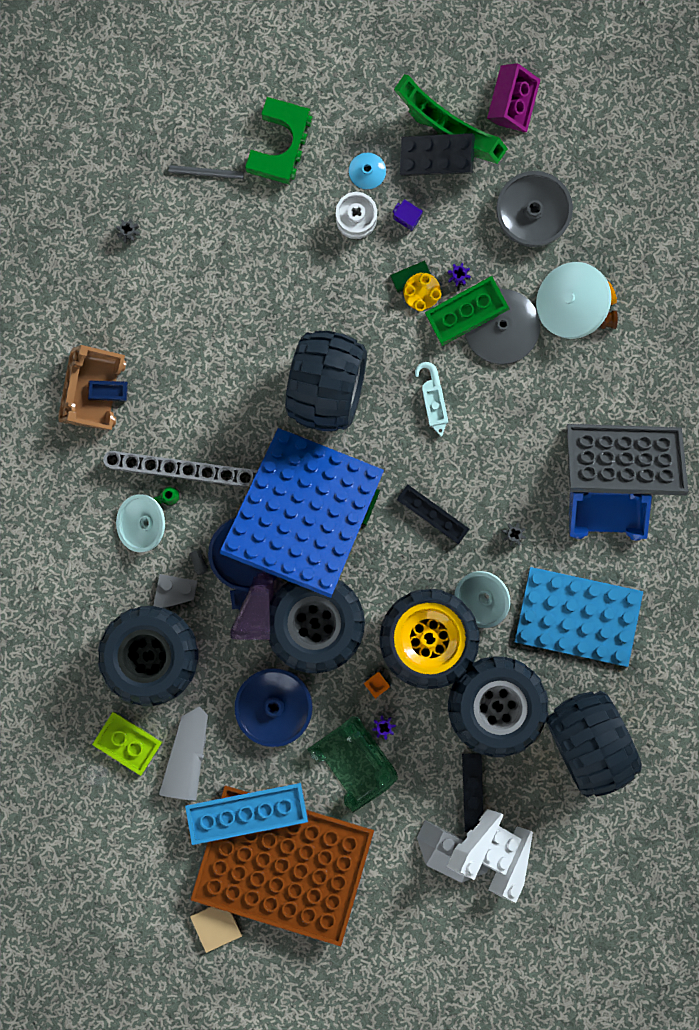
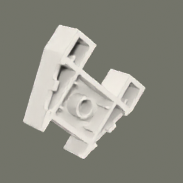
M487 809L479 819L480 822L474 830H470L466 834L467 838L464 842L456 846L447 868L475 880L481 864L496 871V874L488 890L516 903L525 882L533 832L517 826L512 834L499 826L503 814Z

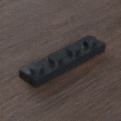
M408 484L396 499L458 545L470 530Z
M462 753L464 832L474 830L480 822L479 819L484 814L482 756L479 753Z

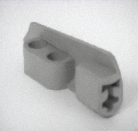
M200 706L181 717L160 789V796L184 800L197 799L201 762L204 758L203 749L205 748L207 736L205 734L206 728H208V714Z

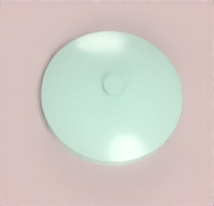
M582 262L563 264L546 276L538 290L536 307L539 319L547 330L559 337L577 339L594 332L607 317L611 306V290L605 276L595 267Z

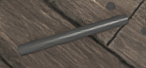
M169 165V173L244 179L243 171Z

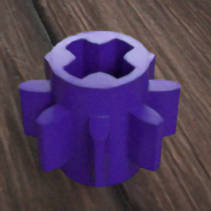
M463 263L460 266L453 264V271L448 270L447 273L452 276L448 282L453 281L456 288L461 283L465 286V279L470 280L471 278L470 275H467L470 268L465 269ZM458 272H462L460 278H457Z
M381 715L379 722L374 720L377 727L372 728V731H378L377 738L380 735H384L385 740H387V734L394 735L391 728L395 727L396 724L389 723L391 717L384 720L383 715ZM388 723L387 727L389 730L380 732L379 724Z

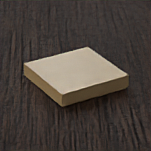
M208 907L190 916L206 953L242 937L233 913Z

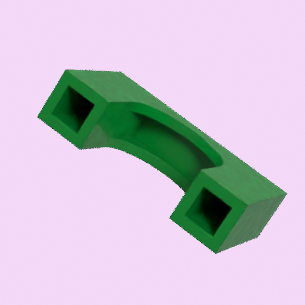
M266 97L261 114L262 120L286 127L291 132L293 141L290 148L280 155H268L250 150L245 167L246 172L290 185L291 180H295L297 174L295 165L296 162L300 163L302 157L301 145L306 144L308 134L305 132L307 127H311L313 116H310L309 108Z

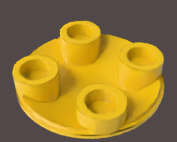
M418 273L407 280L403 294L406 303L411 308L423 311L437 303L441 298V289L439 282L434 276L428 273Z

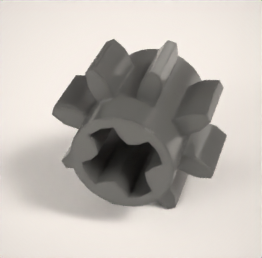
M132 219L126 222L121 220L122 224L116 226L117 230L120 231L117 234L118 238L124 237L123 241L125 243L128 240L135 242L134 237L140 236V233L136 231L139 228L138 224L133 225ZM131 228L132 231H128L126 234L124 230Z
M509 523V530L502 531L506 534L503 541L509 540V546H512L514 542L519 546L521 545L519 540L526 539L522 535L525 528H518L519 523L515 527H512ZM511 530L514 532L518 531L517 539L510 537Z

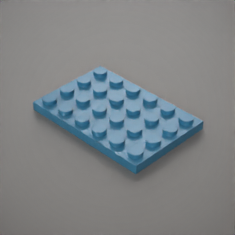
M530 567L514 642L628 667L643 591Z

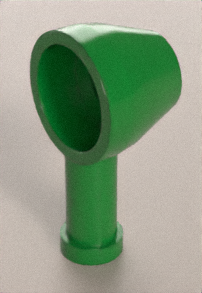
M166 487L161 491L160 496L153 499L158 504L164 503L167 506H172L178 502L179 492L174 487ZM171 492L172 497L166 498V493Z

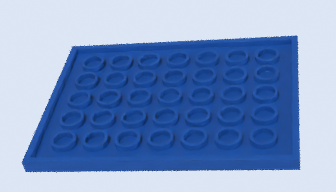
M278 428L225 539L220 554L331 598L384 470Z

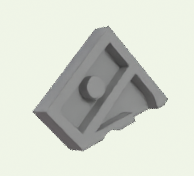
M159 574L154 606L168 608L194 600L198 581Z

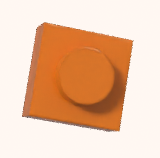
M379 671L364 682V685L375 699L390 688V685Z

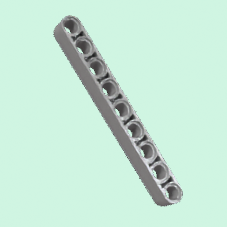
M109 451L103 458L104 464L112 470L250 488L258 471L117 451ZM112 456H117L118 462L115 465L109 464V459ZM130 459L137 460V464L133 468L128 467ZM154 461L156 467L153 470H147L148 462ZM168 464L175 465V469L171 473L165 471ZM192 466L194 468L192 475H185V468ZM212 469V476L204 478V470ZM225 471L232 473V477L228 481L222 479V474ZM243 474H249L251 476V479L248 483L241 482V476Z

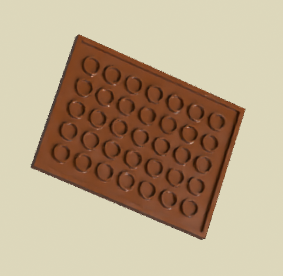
M225 785L221 799L250 792ZM306 810L307 823L210 841L206 846L191 901L341 947L374 830Z

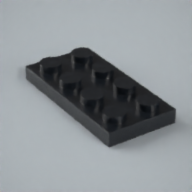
M469 133L401 137L400 175L473 173L475 135Z

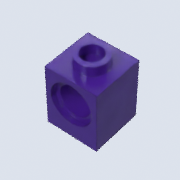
M405 199L401 204L397 203L393 209V219L413 231L423 215L421 209Z

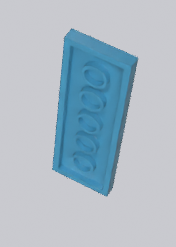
M301 783L185 806L192 845L308 822Z

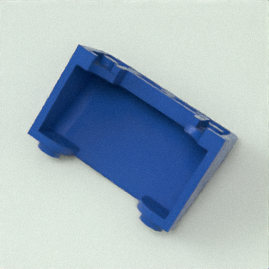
M570 492L569 535L576 539H583L584 536L588 535V531L626 532V535L631 540L640 541L641 539H647L652 495Z

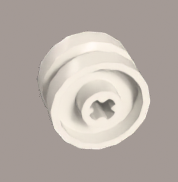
M361 192L348 193L342 197L336 206V223L341 233L351 239H361L373 232L377 222V208L372 198Z

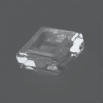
M89 764L86 784L106 786L109 766Z

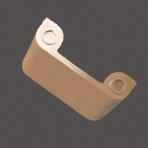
M84 345L72 348L60 404L59 422L112 430V427L116 424V416L111 412L112 401L88 400L89 380L116 381L117 375L125 370V355Z

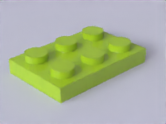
M113 711L92 745L142 776L163 742Z

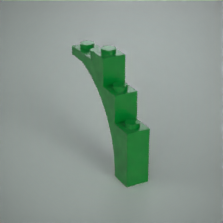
M404 74L394 88V91L408 106V112L419 124L433 127L438 135L473 133L475 135L474 157L498 164L508 150L499 137L472 127L437 104L417 86L409 75Z

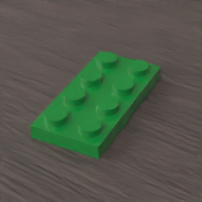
M490 276L426 311L425 314L441 345L444 346L510 309L494 278Z

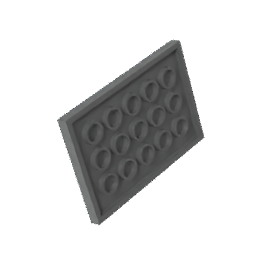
M567 424L570 492L687 496L688 482L682 427Z

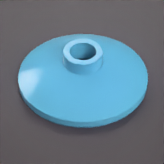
M362 153L351 161L349 176L357 187L373 189L383 182L386 176V166L383 160L376 154ZM368 166L371 170L366 172L364 168Z

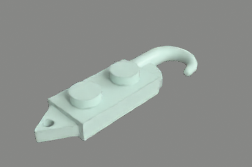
M423 362L416 367L415 376H419L422 368L430 370L432 380L424 383L422 393L429 427H433L442 437L445 426L448 423V417L438 371L432 363Z

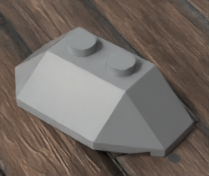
M425 820L417 840L426 866L461 883L469 880L470 878L447 868L454 849L459 843L462 844L465 839ZM481 864L476 877L487 873L489 867Z

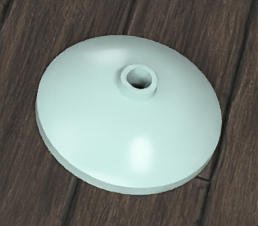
M143 494L127 498L120 506L117 514L116 527L119 538L128 549L134 552H147L155 548L161 541L165 530V517L158 502L152 497Z
M476 571L467 574L456 586L455 596L462 600L471 610L479 628L494 627L507 616L510 609V595L505 584L497 576L485 571Z

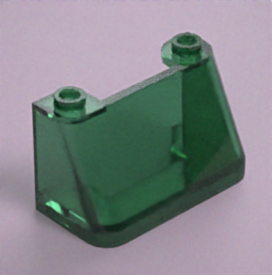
M351 716L307 749L313 760L318 762L326 761L346 789L344 804L352 813L387 791L398 780V774L362 722L355 716Z

